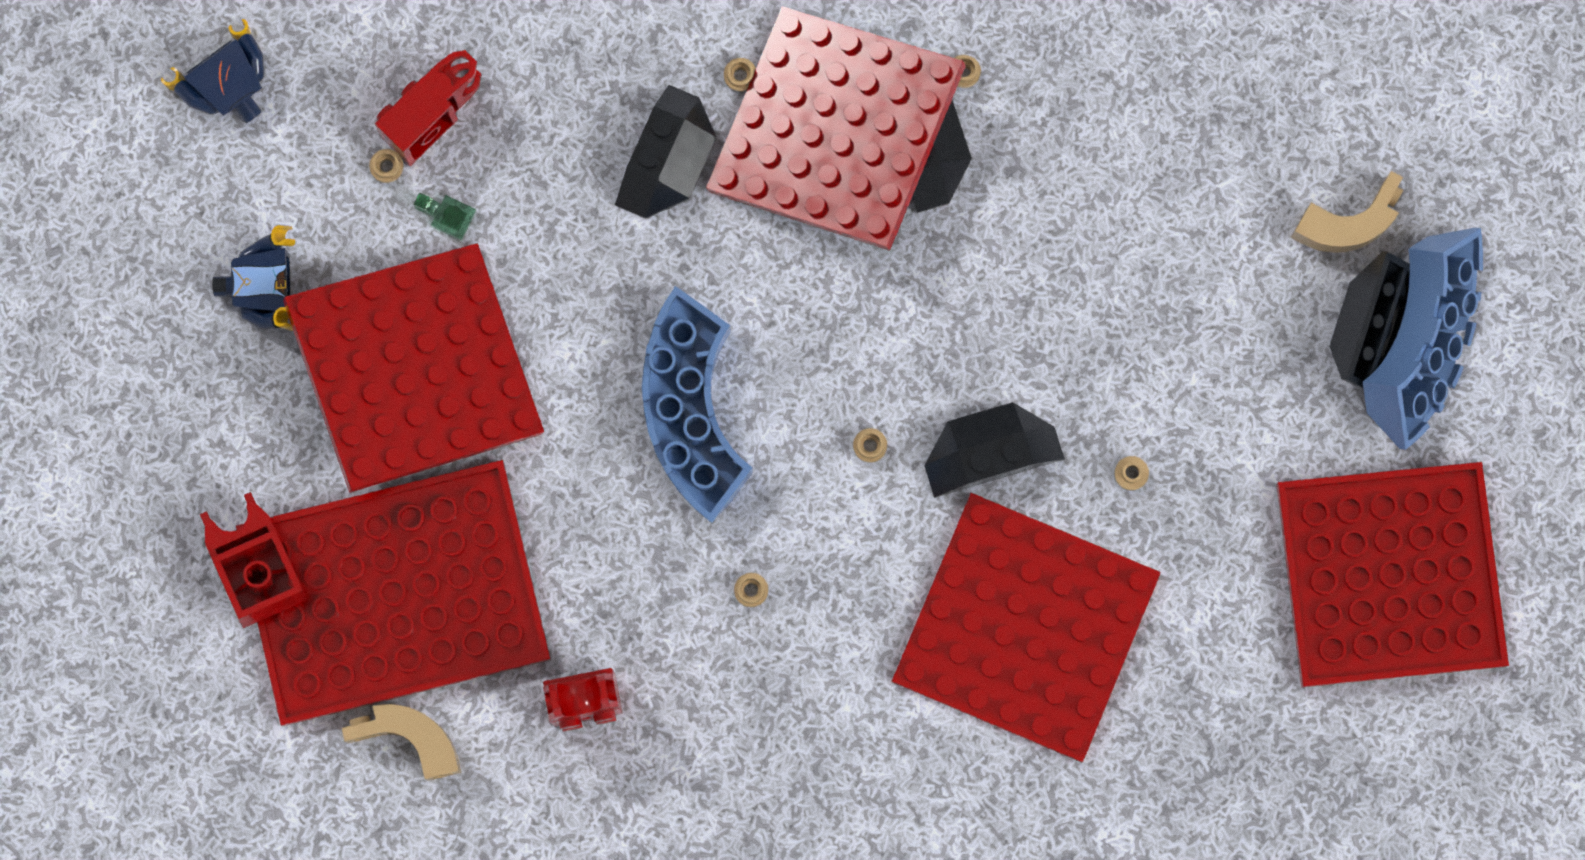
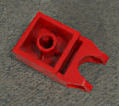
M466 50L452 52L437 63L418 82L415 80L410 82L402 90V97L393 106L391 104L385 106L376 117L378 121L375 123V126L381 138L410 167L458 121L456 112L480 87L482 74L477 70L478 63ZM463 58L468 61L451 67V64L456 59ZM468 70V73L463 77H456L460 71ZM475 77L473 84H472L471 86L467 87V86L469 85V83H470V82L473 80V78Z
M251 492L244 495L247 502L248 515L246 522L238 530L224 531L210 519L207 511L200 514L205 526V545L243 628L307 600L270 516L256 504ZM258 574L266 578L261 584L253 583L256 582L254 577Z
M612 668L543 681L549 721L555 727L559 726L562 732L583 728V721L593 719L596 725L617 721L616 715L623 714L616 675Z

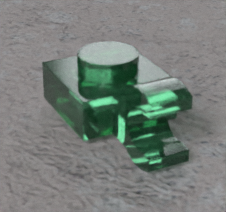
M419 192L413 204L415 209L434 217L431 224L432 228L461 241L476 213L475 208L445 195L440 204L431 197Z

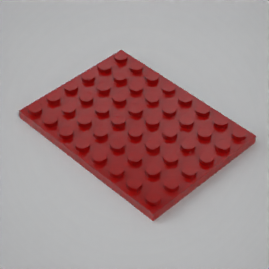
M503 460L270 517L307 598L304 602L257 622L282 727L551 660ZM244 524L236 525V530L241 528ZM258 574L254 577L256 582L253 583L261 584L266 578Z

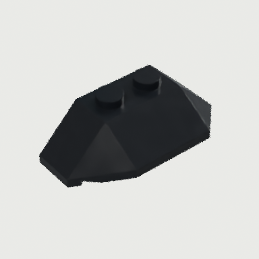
M667 86L654 105L626 167L615 206L647 219L691 198L717 139L700 97L674 86Z
M953 100L950 103L912 196L917 213L949 204L972 160Z
M1382 251L1349 283L1329 345L1341 379L1364 390L1363 381L1380 366L1390 351L1400 329L1407 303L1410 263L1387 251Z
M1011 402L947 421L924 467L933 496L936 498L1062 461L1065 458L1055 427Z

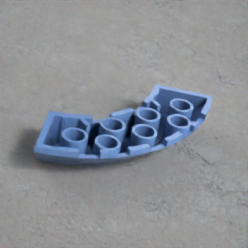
M1475 227L1428 236L1408 248L1410 262L1409 290L1400 329L1383 362L1363 381L1367 414L1399 449L1406 450L1430 428L1428 424L1429 419L1435 412H1442L1445 407L1443 403L1447 398L1448 387L1455 389L1464 367L1455 363L1462 354L1463 344L1471 345L1477 323L1468 322V320L1475 313L1482 292L1476 291L1477 270L1483 271L1481 228ZM1466 329L1464 340H1462L1461 336L1456 333Z
M675 286L656 318L646 348L642 375L644 415L655 453L667 476L688 503L709 522L713 523L733 501L753 473V467L734 451L719 428L712 405L711 392L714 367L722 346L731 333V326Z

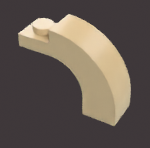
M1391 171L1371 206L1364 212L1354 216H1338L1311 202L1291 238L1310 248L1332 253L1353 251L1372 243L1388 229L1399 214V212L1391 209L1388 205L1394 207L1400 198L1403 189L1398 186L1403 177Z
M393 704L372 706L375 720L370 721L369 716L358 717L349 720L350 726L342 728L344 742L347 743L387 734L405 737L416 748L420 757L424 779L427 781L462 773L456 749L447 733L434 720L410 707Z

